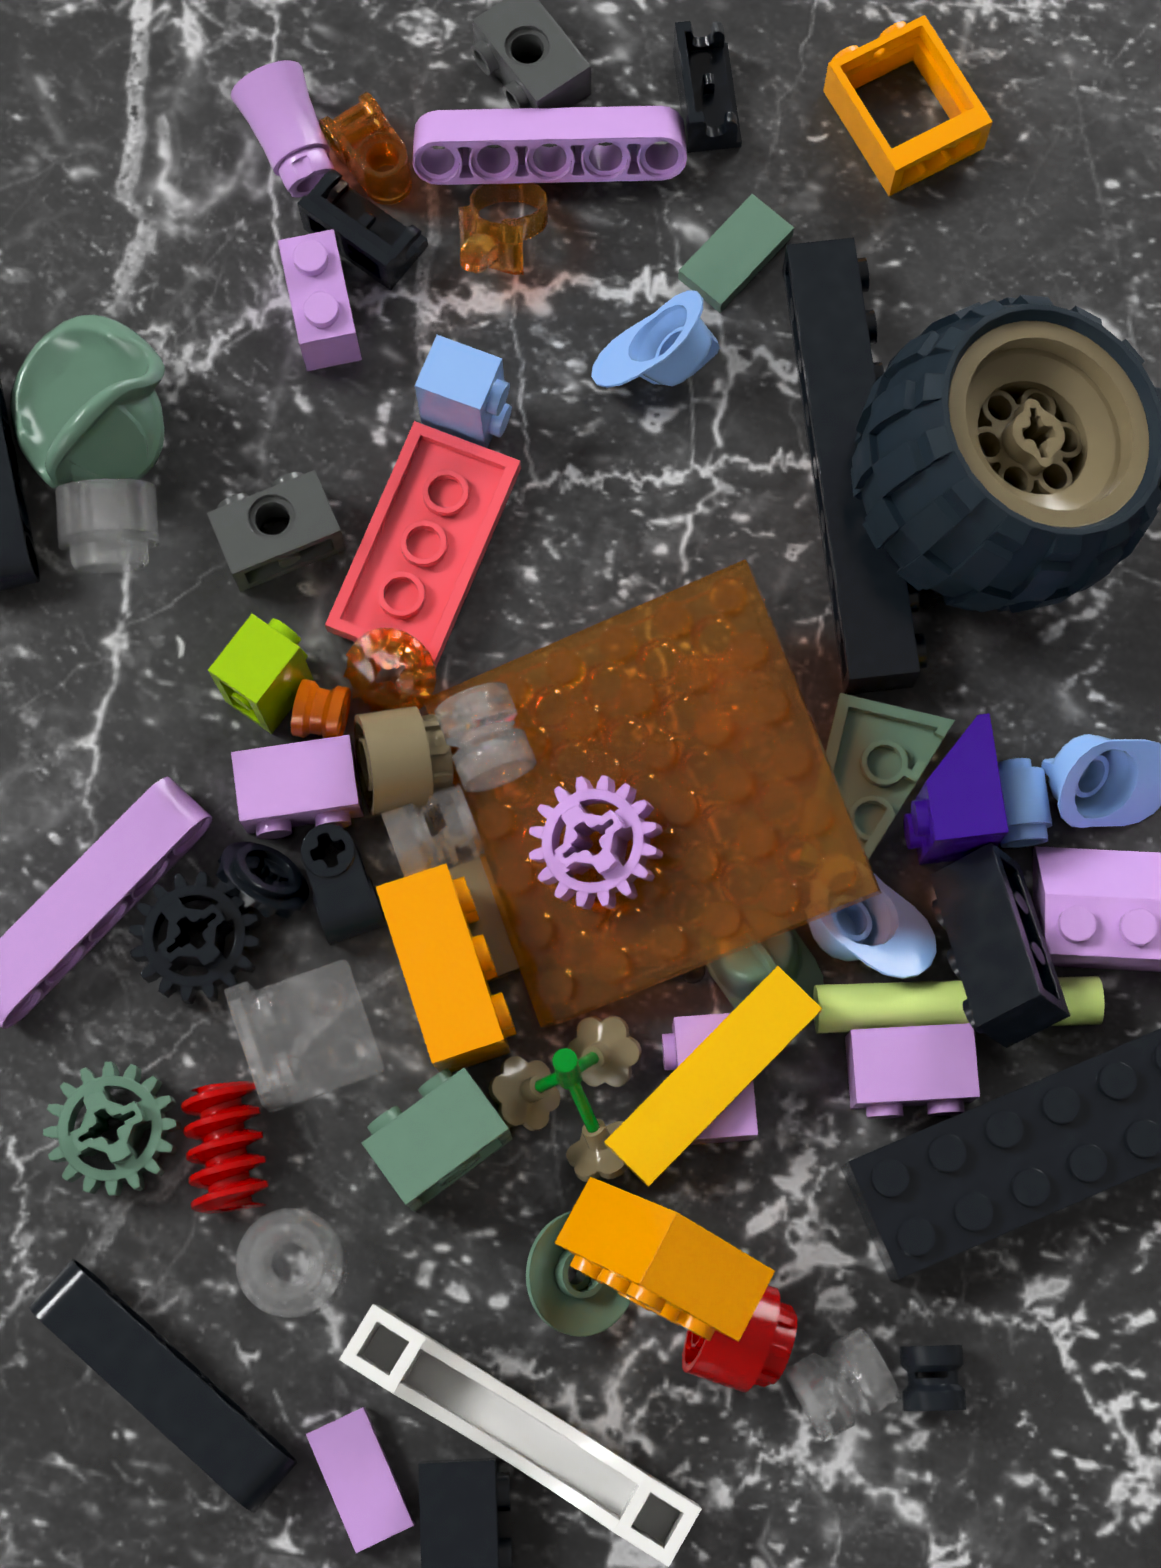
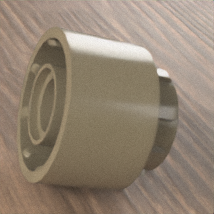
M416 706L355 715L354 740L357 766L364 800L371 816L430 807L433 803V795L445 794L453 785V761L448 733L441 718L434 714L421 716Z

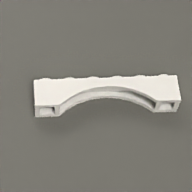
M372 1304L339 1359L392 1394L419 1408L500 1457L668 1567L702 1510L699 1504L380 1305Z

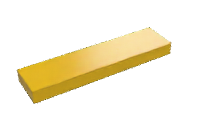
M777 966L604 1141V1144L649 1188L821 1012L822 1008Z

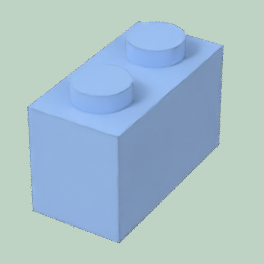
M436 335L415 383L421 424L488 448L493 435L499 438L503 435L512 410V406L506 403L510 383L504 381L502 358Z

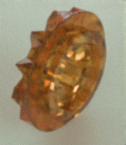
M378 628L368 631L355 641L346 654L348 657L347 667L343 677L351 682L353 687L352 698H361L370 706V712L416 706L420 710L428 702L435 690L436 668L430 653L419 640L404 631L393 628ZM402 665L405 666L395 681L396 685L392 681H386L385 683L376 682L375 679L382 670V667L389 670L393 667L397 669Z

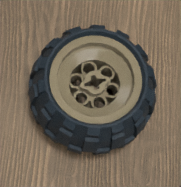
M1020 295L1018 298L1007 297L998 302L993 299L982 305L978 302L932 322L919 336L910 340L890 360L886 371L873 384L855 430L858 433L854 441L857 448L852 457L853 467L851 468L853 497L863 502L867 516L864 518L866 522L862 525L876 550L884 548L900 567L897 574L918 591L932 589L943 595L946 605L969 611L986 612L997 609L998 612L1010 610L1011 613L1058 604L1071 595L1088 589L1106 577L1114 566L1131 555L1159 512L1157 507L1161 503V388L1154 387L1142 366L1145 362L1126 339L1121 341L1103 327L1102 319L1076 305L1071 310L1054 306L1048 297ZM981 447L985 450L986 456H984Z

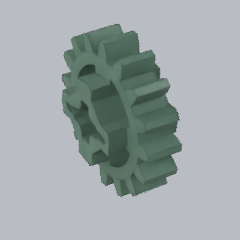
M111 1061L104 1063L102 1077H97L92 1070L85 1067L80 1070L83 1082L80 1087L76 1088L65 1082L61 1084L60 1088L68 1098L65 1104H49L47 1110L59 1117L57 1126L43 1129V1136L58 1140L60 1145L48 1154L50 1161L55 1163L69 1162L62 1174V1178L68 1182H74L82 1175H85L83 1181V1191L95 1195L102 1182H105L108 1195L120 1197L124 1181H127L134 1190L141 1191L145 1189L142 1176L144 1172L148 1170L159 1176L165 1173L164 1168L157 1160L160 1154H176L178 1150L177 1147L166 1141L167 1133L181 1129L179 1121L166 1118L165 1112L171 1110L176 1105L175 1099L169 1095L156 1098L155 1095L160 1090L162 1082L155 1076H151L142 1084H139L142 1069L136 1065L130 1064L125 1070L123 1077L120 1076L117 1065ZM109 1090H128L138 1095L142 1100L139 1102L133 1101L123 1106L117 1104L115 1097L110 1094ZM85 1104L87 1111L80 1128L74 1130L78 1113ZM110 1116L125 1122L124 1125L117 1129L119 1140L116 1142L101 1137V1134L108 1129L106 1119ZM151 1128V1136L147 1147L140 1155L138 1146L145 1130ZM102 1152L108 1155L110 1162L115 1165L116 1169H97L83 1158L86 1156L92 1157Z

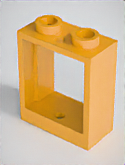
M925 15L907 24L904 21L897 22L885 29L877 39L861 47L857 45L846 47L838 52L831 62L828 63L823 92L888 196L984 149L993 121ZM913 61L950 120L891 149L855 89Z

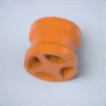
M302 679L292 710V736L305 738L309 734L321 735L323 738L343 736L350 710V688L338 685L330 690L320 688L314 680Z

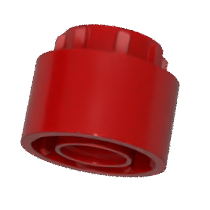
M768 1285L739 1342L716 1330L710 1341L687 1330L682 1354L683 1371L743 1393L748 1392L754 1384L761 1387L775 1384L783 1374L793 1349L797 1332V1314L791 1305L780 1301L778 1288Z

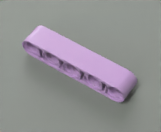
M666 106L436 110L422 115L415 124L412 165L420 179L429 184L436 185L662 181L672 179L685 168L687 161L685 126L681 115L676 110ZM660 141L668 142L667 144L662 145L654 144L655 142ZM605 142L612 143V145L601 146L598 144ZM550 143L556 144L557 146L545 147L542 145ZM488 145H499V146H501V147H499V148H489V147H487V146H488ZM433 146H442V147H445V148H444V149H434V148H432V147H433Z
M170 777L162 778L153 784L0 938V1026L3 1029L15 1025L24 1018L189 851L209 828L212 816Z

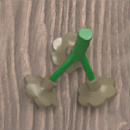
M589 1016L578 1023L577 1037L569 1043L568 1048L559 1049L553 1055L554 1073L551 1074L548 1066L542 1061L534 1060L528 1063L519 1056L510 1057L502 1063L501 1074L490 1081L488 1087L489 1095L494 1102L499 1104L498 1114L507 1126L516 1127L522 1124L530 1131H537L547 1125L549 1112L559 1106L560 1092L555 1086L560 1085L562 1088L569 1090L584 1122L580 1140L571 1145L567 1150L566 1158L569 1164L574 1167V1171L581 1181L587 1182L590 1177L597 1179L600 1176L606 1179H614L622 1175L627 1170V1166L604 1144V1141L624 1121H617L606 1126L603 1120L596 1119L581 1086V1081L583 1080L592 1087H597L605 1082L613 1087H620L626 1084L632 1076L631 1066L641 1058V1046L636 1039L629 1036L628 1024L621 1017L610 1016L601 1020L599 1017Z

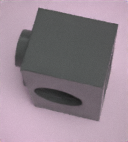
M502 0L472 20L474 45L471 46L472 54L485 74L490 75L494 73L504 85L503 92L512 109L569 108L591 95V65L539 0ZM524 57H533L538 59L536 62L530 64L518 62L519 59Z
M315 470L305 474L302 472L285 474L277 478L270 488L253 495L247 493L232 495L218 504V509L207 513L240 592L346 550L340 527ZM273 518H284L289 521L287 528L279 534L267 535L261 532L264 524Z

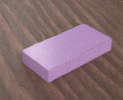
M362 1407L306 1434L356 1553L415 1525L366 1407Z

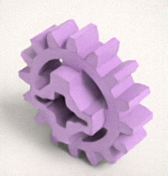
M601 775L596 789L593 788L591 782L585 777H576L575 793L571 794L558 786L554 789L555 796L559 802L553 809L550 806L540 804L537 808L540 814L547 820L544 827L535 826L529 829L530 835L542 840V847L531 851L529 858L537 863H546L547 865L537 877L540 882L551 885L559 881L554 894L557 898L567 902L576 893L577 906L590 910L597 896L603 907L613 909L616 905L615 893L620 891L626 897L635 899L638 896L633 884L636 878L639 877L651 882L655 876L645 867L647 859H659L663 856V851L650 845V838L656 837L663 832L662 826L656 822H645L644 819L651 814L654 807L645 799L632 804L637 790L627 783H624L615 793V782L608 776ZM602 803L616 806L619 809L615 812L610 809L600 816L594 815L586 806ZM566 824L563 844L559 846L561 832ZM595 831L603 835L599 839L602 850L598 854L588 851L593 846L589 836ZM633 838L632 851L626 862L627 844ZM589 869H593L603 875L605 880L589 883L579 881L573 876L577 873L582 875Z

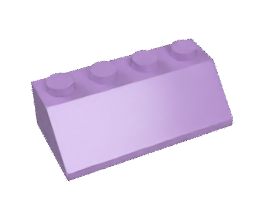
M1037 846L1033 848L1032 902L1054 966L1161 972V853Z

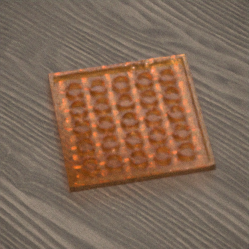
M746 559L423 699L428 714L436 715L445 724L452 753L453 784L540 1027L548 1029L881 894L752 568ZM601 775H604L614 780L615 793L624 783L637 790L632 804L645 799L654 807L651 814L644 820L645 822H656L662 826L663 832L656 837L650 838V845L663 851V856L659 859H647L645 867L655 877L652 882L639 877L636 878L633 884L638 896L635 899H630L619 891L615 893V908L608 909L601 905L596 896L593 906L588 910L577 906L576 893L567 902L554 896L559 881L551 885H546L539 881L537 877L547 865L546 863H537L529 858L531 851L542 847V840L530 835L529 829L535 826L544 827L547 819L540 814L537 808L540 804L550 806L553 809L559 803L554 792L556 787L560 786L573 794L576 792V777L583 776L596 789L597 782ZM602 803L586 806L594 815L600 816L610 809L614 812L619 809L616 806ZM566 824L561 832L559 846H561L564 841ZM595 831L589 836L593 846L588 851L598 854L602 850L599 839L603 836L602 834ZM633 838L627 844L626 862L632 851ZM589 869L582 875L577 873L573 876L579 881L589 883L605 880L603 875L593 869Z

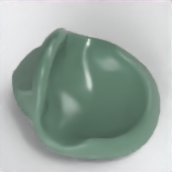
M81 315L63 321L46 333L32 348L16 374L11 390V420L20 450L31 467L51 488L61 491L72 481L96 489L122 488L139 481L150 472L158 461L164 443L162 407L155 391L165 372V366L161 357L148 342L132 329L116 320L99 315Z

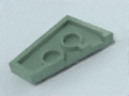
M840 693L837 699L799 866L818 870L829 861L848 859L865 866L955 720Z

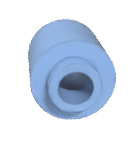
M1015 758L998 762L1009 830L1000 843L1001 847L1022 848L1047 842L1049 840L1047 828L1052 826V818L1044 768L1032 767L1031 759Z

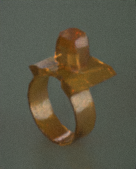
M535 183L482 184L475 188L470 195L469 206L458 207L460 265L464 270L474 273H482L486 269L491 268L511 275H524L523 240L533 238L541 233L548 223L546 192ZM514 201L538 208L537 211L520 218L503 219L500 223L490 222L479 216L481 209L499 202Z

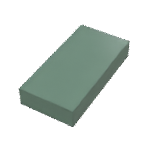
M751 194L679 269L678 279L692 291L699 292L703 300L721 313L793 237L794 227L755 195Z

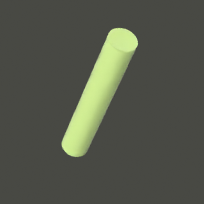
M1058 977L1070 1017L1052 1026L1102 1024L1105 1002L1100 977ZM961 980L815 985L813 1000L822 1008L821 1012L814 1018L816 1033L849 1032L852 1029L969 1023L963 1010V1001L967 999Z

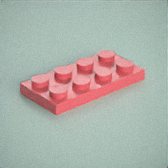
M414 421L325 623L327 632L435 672L520 473L521 461Z

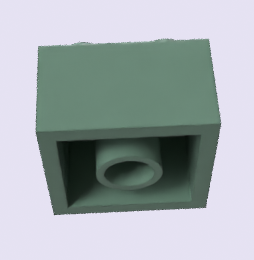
M449 1068L440 1071L418 1089L423 1097L404 1112L396 1105L381 1114L367 1126L372 1135L364 1140L362 1145L404 1204L414 1212L513 1140L509 1128L465 1068H462L454 1075Z

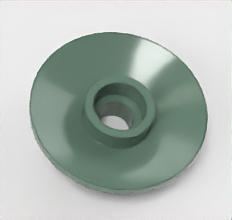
M570 1211L550 1221L536 1237L527 1260L526 1286L533 1308L549 1327L566 1335L586 1337L601 1333L615 1324L627 1310L631 1301L617 1294L618 1291L589 1278L579 1271L576 1272L574 1279L569 1282L568 1269L574 1254L555 1244V1241L569 1217Z

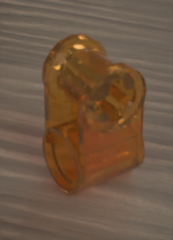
M365 92L358 96L359 103L333 119L328 116L323 117L319 120V125L336 157L343 164H346L367 193V196L374 202L383 205L395 204L407 197L412 188L413 178L407 148L403 140H401L389 124L376 100L371 94ZM385 165L394 166L392 170L386 172L376 171Z

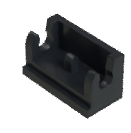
M690 21L675 22L673 58L681 115L685 126L687 153L741 147L742 139L728 43H725L723 25L718 21H714L711 25V34L705 37H694Z
M331 169L321 178L307 196L304 195L297 203L303 228L310 234L334 229L339 254L391 291L428 247V240L421 235L422 231L414 225L408 228L350 188L349 183L342 179L343 175Z

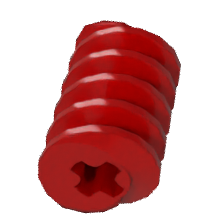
M238 1081L205 1085L192 1089V1092L198 1094L184 1100L181 1104V1109L185 1114L200 1117V1119L184 1127V1135L187 1138L203 1141L202 1144L190 1149L186 1153V1159L189 1162L205 1166L204 1169L192 1174L188 1178L190 1186L208 1190V1193L191 1202V1209L195 1212L215 1214L266 1206V1204L254 1202L252 1195L269 1187L268 1180L250 1177L249 1172L266 1163V1156L247 1152L248 1145L264 1138L263 1132L245 1128L244 1125L245 1121L261 1114V1109L257 1106L242 1103L243 1096L258 1090V1083Z

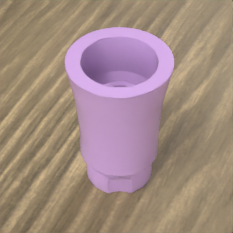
M290 60L273 62L253 70L236 83L231 91V99L252 128L269 160L275 175L280 176L292 197L307 196L328 171L331 169L335 170L330 160V147L321 130L309 97L302 66L298 62Z

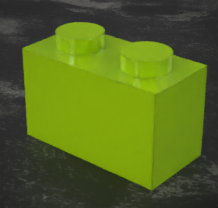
M251 614L208 669V672L226 703L270 734H273L292 709L301 680L314 679L306 662L308 655L298 646L301 638L291 628L275 618H272L269 624H267L254 614Z

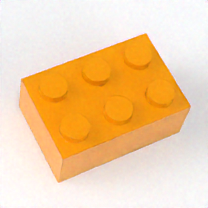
M447 863L376 886L425 1044L434 1067L439 1072L446 1068H449L451 1072H455L462 1068L511 1053L506 1038L516 1035L517 1032L503 993L500 992L492 995L487 982L497 978L498 974L484 935L472 936L469 924L480 921L465 877L453 879Z
M593 1177L588 1179L555 1241V1244L574 1254L569 1265L570 1267L618 1291L617 1294L634 1304L652 1311L708 1341L711 1340L716 1330L739 1342L775 1273L773 1269L680 1213Z

